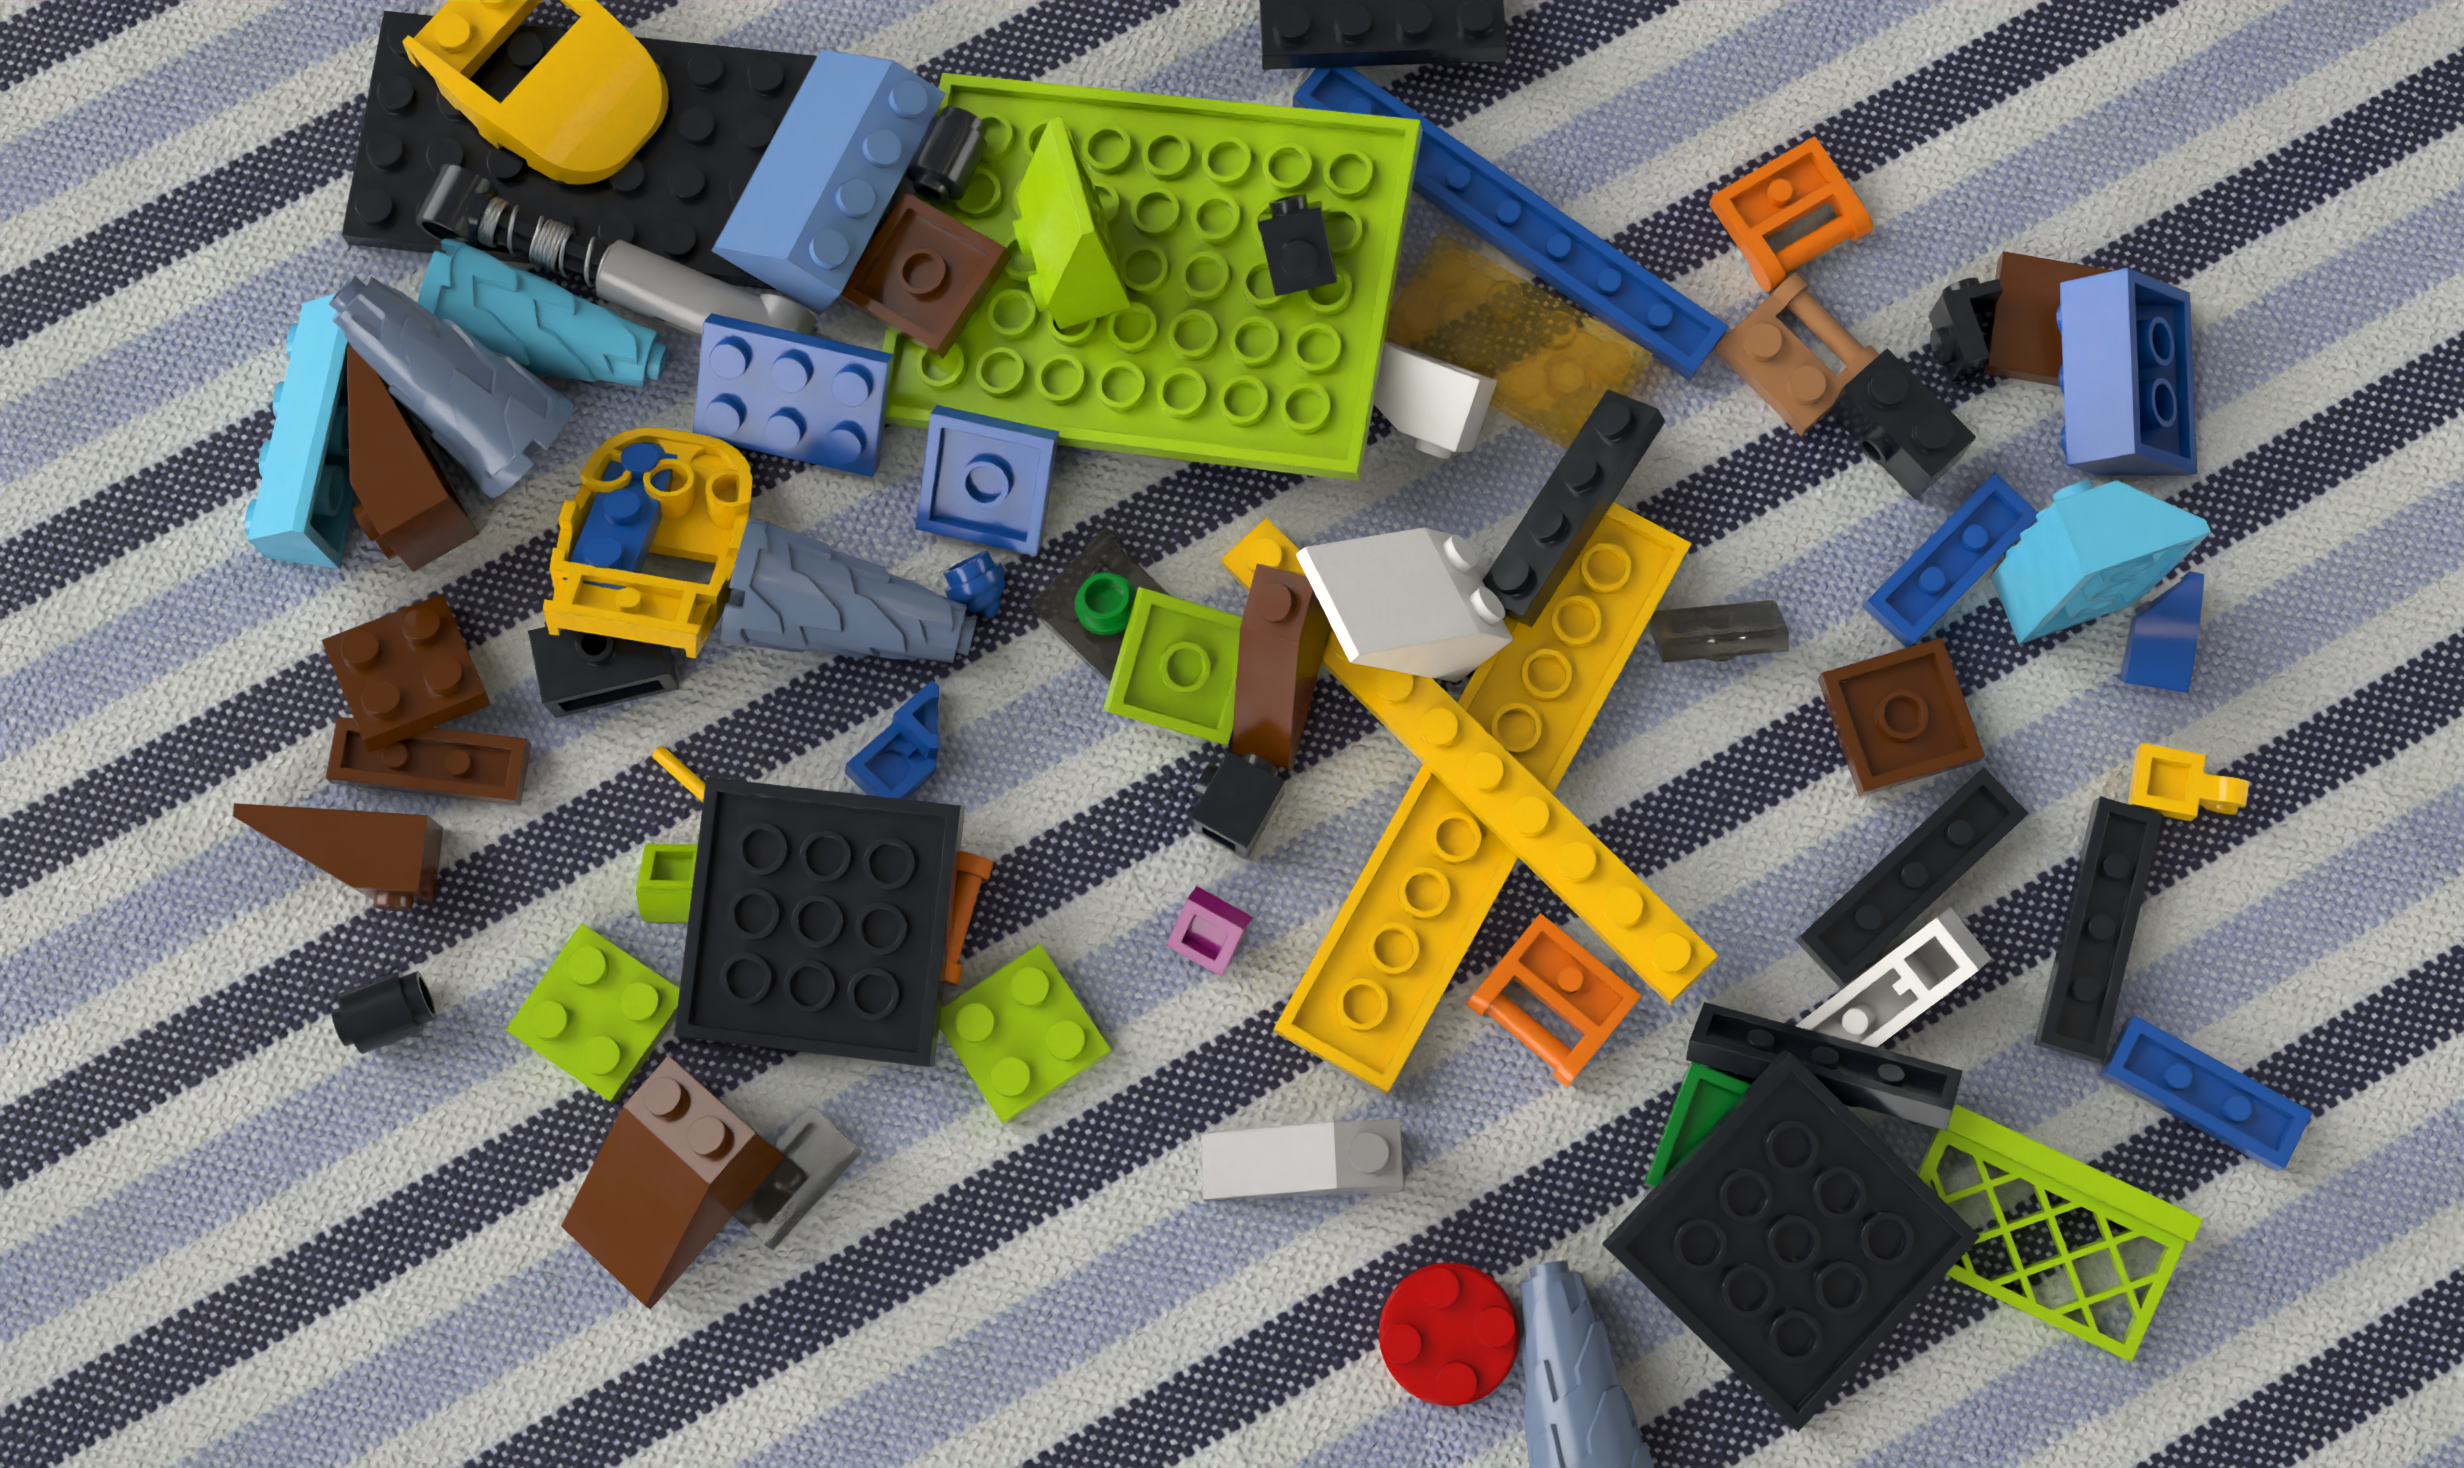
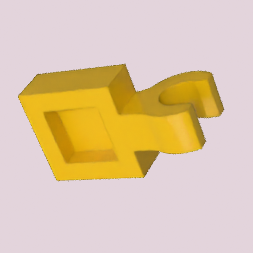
M2141 743L2135 752L2128 804L2163 814L2164 817L2190 822L2197 817L2199 805L2214 812L2236 815L2238 807L2244 808L2246 806L2249 781L2204 773L2205 754Z

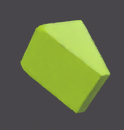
M645 843L636 887L640 917L643 921L688 923L698 844Z

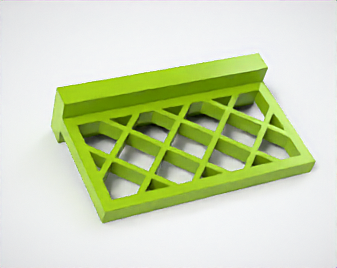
M1955 1103L1947 1131L1936 1129L1916 1173L1928 1186L1931 1182L1934 1192L1947 1205L1950 1202L1984 1191L1997 1226L1978 1232L1977 1234L1980 1238L1974 1244L2001 1235L2014 1268L2010 1272L1986 1279L1975 1274L1968 1252H1966L1960 1258L1963 1267L1955 1264L1945 1275L2130 1362L2135 1357L2186 1242L2193 1243L2203 1221L2202 1218ZM1947 1145L1971 1155L1980 1182L1945 1194L1936 1169ZM1984 1162L2004 1170L2006 1173L1989 1178ZM2021 1178L2032 1184L2041 1210L2006 1222L1993 1187ZM2045 1190L2068 1201L2050 1206ZM2078 1207H2083L2093 1212L2103 1239L2068 1251L2055 1216ZM2045 1219L2058 1255L2023 1267L2010 1231ZM2106 1219L2126 1227L2128 1230L2112 1235ZM2142 1235L2164 1245L2154 1270L2129 1280L2116 1245ZM2106 1248L2119 1283L2084 1295L2071 1260ZM2062 1264L2075 1299L2050 1308L2037 1303L2027 1276ZM2018 1280L2024 1296L2001 1285ZM2147 1285L2138 1303L2133 1289ZM2124 1293L2132 1318L2120 1342L2098 1331L2089 1305ZM2079 1309L2085 1325L2062 1314Z

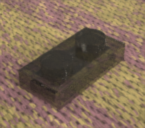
M811 1104L773 1144L785 1157L733 1215L772 1251L862 1152L857 1145Z

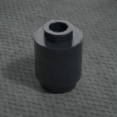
M953 106L943 108L940 116H934L930 120L907 167V174L914 182L913 189L920 196L938 204H945L947 200H960L963 198L987 148V142L984 138L988 129L985 123L969 111Z
M398 971L339 994L340 1007L331 1011L332 1021L342 1044L345 1047L354 1044L361 1054L423 1032V1024L434 1021L437 1018L432 996L419 971L408 975Z

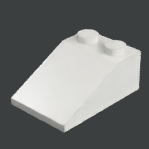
M1424 527L1308 546L1296 554L1350 663L1457 683L1513 641L1503 621L1505 610L1502 603L1491 590L1485 587L1475 568L1478 564L1475 552L1458 535Z

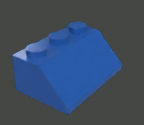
M2130 268L2061 282V304L2057 308L2056 321L2059 332L2062 335L2063 364L2059 369L2058 380L2061 392L2064 395L2065 425L2061 430V446L2066 456V466L2098 476H2187L2198 474L2190 292Z

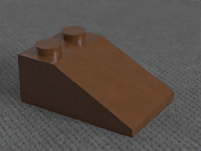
M351 345L347 346L350 484L361 504L352 508V511L368 538L372 542L376 540L388 560L399 556L414 572L478 536L479 533L407 409L390 394V386Z
M668 1055L622 1107L561 1227L645 1307L651 1310L785 1156L699 1079Z

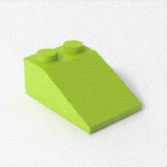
M1059 116L1050 119L1016 193L1022 218L1012 222L1023 256L1026 257L1033 254L1038 273L1029 275L1028 281L1039 312L1049 309L1059 329L1062 330L1130 308L1131 303L1100 196L1063 117Z

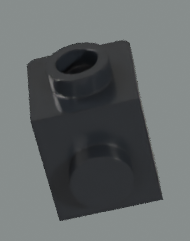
M1297 194L1270 201L1269 207L1271 212L1261 214L1258 223L1275 297L1337 283L1338 279L1324 221L1322 202L1308 203L1306 194Z
M1967 278L1947 286L1942 291L1941 296L1928 316L1933 328L1930 332L1932 353L1939 365H1946L1952 383L1975 377L1990 356L1975 315L1992 310L2004 291L2000 279L1979 283L1978 278Z

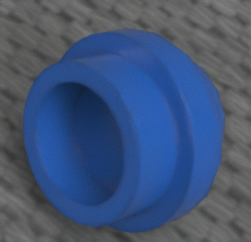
M983 551L955 564L943 572L949 585L944 591L949 599L966 604V610L971 613H982L984 617L989 619L995 617L1001 606L999 596L1005 588V570L1001 562L994 563L989 552Z

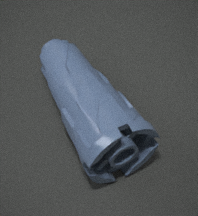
M355 275L352 276L329 302V305L337 311L332 321L345 333L344 335L353 349L390 386V394L432 434V442L491 500L512 487L535 464L531 460L533 455L541 446L545 450L550 447L573 412V402L561 392L551 388L512 358L493 352L456 323L445 319L442 321L403 292L380 283L372 276L364 282Z
M750 517L742 537L729 588L732 589L730 604L732 605L725 604L720 640L739 646L744 645L801 653L809 650L861 659L871 655L890 659H928L953 663L955 653L968 655L977 619L965 616L966 604L940 596L916 582L889 574L883 566L829 549L828 544L777 526L768 521Z
M1567 1261L1547 1262L1531 1267L1529 1269L1530 1279L1523 1281L1520 1285L1524 1336L1520 1338L1526 1383L1524 1425L1529 1467L1654 1468L1647 1442L1643 1443L1632 1403L1620 1384L1602 1319L1597 1320L1582 1273L1578 1271L1570 1272Z

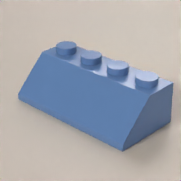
M821 50L711 251L818 315H821L842 293L904 175L930 120L936 114L946 93L894 60Z

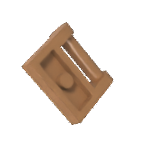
M1794 272L1777 287L1772 295L1718 342L1715 352L1802 437L1830 411L1841 389L1880 354L1871 345L1864 348L1807 292L1809 284L1797 272ZM1790 309L1847 367L1836 376L1778 319L1784 312Z

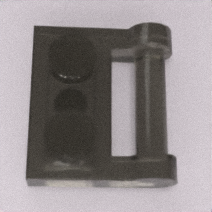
M1107 527L1093 537L1084 551L1029 604L1030 611L1110 686L1126 629L1113 635H1098L1090 632L1080 623L1075 611V598L1082 584L1104 566L1111 573L1126 578L1134 586L1136 593L1138 587L1165 595H1171L1120 548L1122 540Z

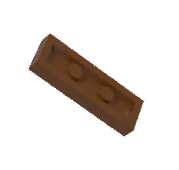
M337 716L325 778L332 784L521 806L532 744L526 738L431 728L368 753L354 718Z

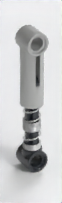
M443 164L416 218V224L422 230L440 241L448 238L466 243L473 248L475 244L478 245L480 243L492 248L501 244L508 247L512 256L515 257L522 253L528 255L530 262L537 266L539 265L541 268L544 267L554 273L560 270L564 277L575 274L585 278L587 286L590 288L596 286V296L700 339H702L703 322L711 313L811 335L817 322L815 316L807 309L783 297L771 294L755 295L620 239L606 248L595 243V236L591 237L590 241L576 235L574 228L566 227L561 222L558 223L556 220L549 219L545 223L544 216H540L539 220L518 212V205L514 209H510L509 202L504 201V199L500 200L498 197L499 191L496 186L482 176L457 165Z

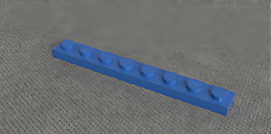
M1352 67L1316 68L1293 96L1292 107L1420 120L1423 131L1412 187L1414 192L1688 381H1691L1715 349L1718 342L1724 337L1729 327L1724 322Z

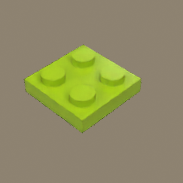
M1138 587L1103 710L1228 746L1233 730L1240 625L1243 617Z
M581 923L505 1030L609 1102L616 1104L676 1019L680 989Z
M1040 943L941 1008L940 1030L1003 1126L1112 1054L1110 1047Z

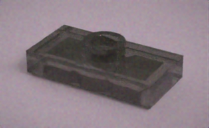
M1773 600L1654 611L1651 617V634L1662 663L1699 659L1723 662L1731 660L1736 656L1789 651V630L1776 601Z

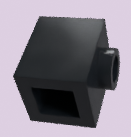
M1228 751L1219 767L1210 762L1200 776L1192 793V796L1200 801L1190 817L1191 830L1247 860L1284 796L1285 782L1276 777L1279 770L1267 760L1249 752H1246L1242 759Z

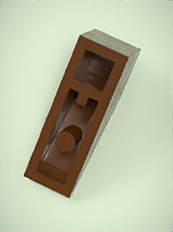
M1257 563L1240 625L1231 752L1243 756L1246 752L1253 753L1273 765L1286 769H1293L1331 629V624L1306 574Z
M234 803L233 817L366 897L373 899L374 908L407 912L413 910V902L434 903L443 827L428 815Z

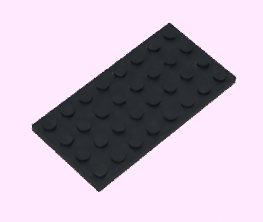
M393 11L383 12L341 234L347 244L433 254L434 251H439L446 254V251L442 250L441 241L422 230L416 224V218L443 164H452L468 169L491 182L498 189L500 200L504 199V201L509 202L510 209H514L518 205V212L539 220L540 216H544L545 223L549 219L556 220L558 223L561 222L566 227L574 228L576 235L590 241L591 237L595 236V243L606 248L620 239L734 286L776 290L711 250L817 56L635 37L658 64L666 79L669 100L665 117L657 131L621 170L604 180L576 185L547 177L529 167L525 158L504 146L497 149L483 138L478 128L460 110L457 111L441 94L435 79L422 64L417 68L409 60L402 41L408 35L414 38L434 16ZM519 25L469 80L501 104L568 30ZM480 243L478 245L475 244L474 247L500 261L532 264L528 255L522 253L514 257L510 254L508 247L501 244L492 248Z

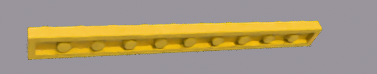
M1267 518L1220 559L1223 568L1248 593L1257 563L1305 574L1296 556L1300 550ZM1331 626L1321 664L1670 1006L1718 961V954L1434 679L1350 663Z

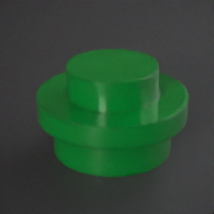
M1104 572L1089 577L1082 584L1075 598V611L1080 623L1087 630L1098 635H1113L1125 630L1136 597V590L1126 578L1117 574Z

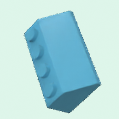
M334 293L303 303L299 323L292 324L289 329L286 351L290 361L285 382L280 381L274 391L273 413L276 421L271 440H266L260 451L259 472L262 480L257 499H252L247 507L245 531L248 535V541L266 558L340 569L353 513L352 508H354L357 495L350 484L347 346L351 344L345 337V333L332 321L337 313L329 305V302L336 294Z
M2084 480L2069 485L2053 494L2054 502L2052 505L2036 514L2037 522L2034 526L2020 533L2021 541L2005 551L2004 555L2006 558L1990 577L2018 644H2022L2135 605L2203 541L2211 531L2205 519L2118 480L2095 488L2091 480Z

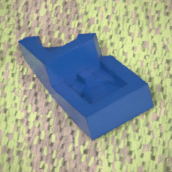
M2190 571L2180 578L2181 581L2163 594L2152 601H2146L2134 609L2137 615L2132 617L2120 675L2121 681L2135 685L2185 693L2189 692L2200 627L2204 574Z
M933 680L930 681L893 714L890 726L846 763L845 774L867 795L908 800L935 774L939 749V686Z

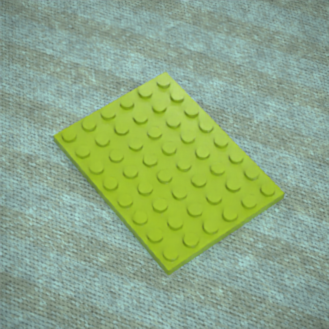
M942 73L939 89L946 94L934 116H940L943 108L947 106L958 107L976 115L987 126L988 131L984 138L987 142V148L962 199L947 200L945 204H938L923 198L917 192L915 197L1006 247L1012 258L944 359L887 327L882 352L891 353L894 356L885 424L929 429L930 414L936 405L1059 431L1058 445L1360 482L1423 131L1420 120ZM1059 116L1063 117L1100 196L1131 303L1130 308L1062 330L1059 329L1049 309L1039 312L1028 281L1029 275L1038 273L1033 254L1026 257L1023 256L1012 222L1022 218L1016 193L1048 121ZM1297 194H1306L1308 203L1322 202L1324 221L1338 280L1337 283L1275 297L1258 223L1259 216L1271 212L1269 207L1270 201Z

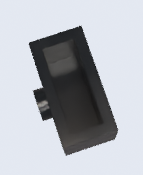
M1888 348L1841 389L1828 412L1859 443L1863 452L1872 461L1881 465L1915 500L1962 458L1976 438Z
M546 621L544 622L545 627L528 631L542 704L555 718L679 689L670 646L562 629L559 636L550 635Z

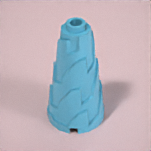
M445 238L440 243L442 244V250H445L446 254L434 251L417 303L442 321L445 319L456 323L493 352L509 356L535 376L564 379L574 378L590 382L602 380L637 387H645L649 379L660 380L667 359L668 345L658 342V331L619 317L615 311L593 304L587 299L574 295L540 276L503 263L488 253L473 248L466 243Z

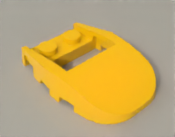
M449 0L414 38L408 35L402 41L409 60L417 68L422 64L435 79L441 94L457 111L460 110L478 128L483 138L497 149L504 146L525 158L529 167L556 181H563L567 184L595 183L617 173L657 131L667 111L669 100L668 86L660 67L644 46L596 0H560L577 13L580 18L501 104L469 79L543 0Z
M657 427L624 431L603 442L593 452L580 473L582 485L573 501L565 500L558 517L560 533L557 548L553 547L549 568L554 586L553 601L544 599L543 613L550 635L559 636L562 629L682 648L686 650V657L696 659L722 616L725 604L730 602L732 591L729 588L742 537L748 523L753 480L750 466L739 450L729 443L712 436ZM647 442L660 445L665 453L677 454V459L659 460L657 466L653 470L644 473L643 476L645 491L651 498L660 501L662 514L649 552L716 563L709 585L610 568H597L592 565L570 562L597 492L610 493L624 488L631 481L632 475L628 470H625L623 475L616 480L602 481L610 460L621 463V454L628 446ZM672 469L673 479L670 492L660 491L652 486L651 479L656 473ZM583 580L625 586L626 588L620 590L584 584Z

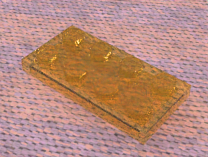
M1441 232L1392 306L1385 338L1387 341L1497 380L1489 405L1567 450L1606 390L1609 389L1629 397L1653 355L1650 351Z

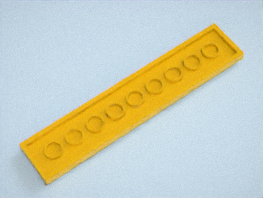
M1615 502L1610 506L1533 627L1531 628L1507 616L1503 621L1513 641L1476 668L1457 702L1552 795L1556 791L1692 544ZM1422 764L1273 1030L1279 1036L1385 1095H1388L1519 858L1424 764Z

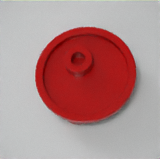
M1436 1263L1411 1273L1391 1292L1380 1317L1379 1343L1388 1370L1394 1379L1410 1394L1432 1404L1458 1406L1482 1399L1493 1392L1505 1380L1518 1354L1520 1327L1517 1312L1509 1295L1491 1276L1465 1264Z

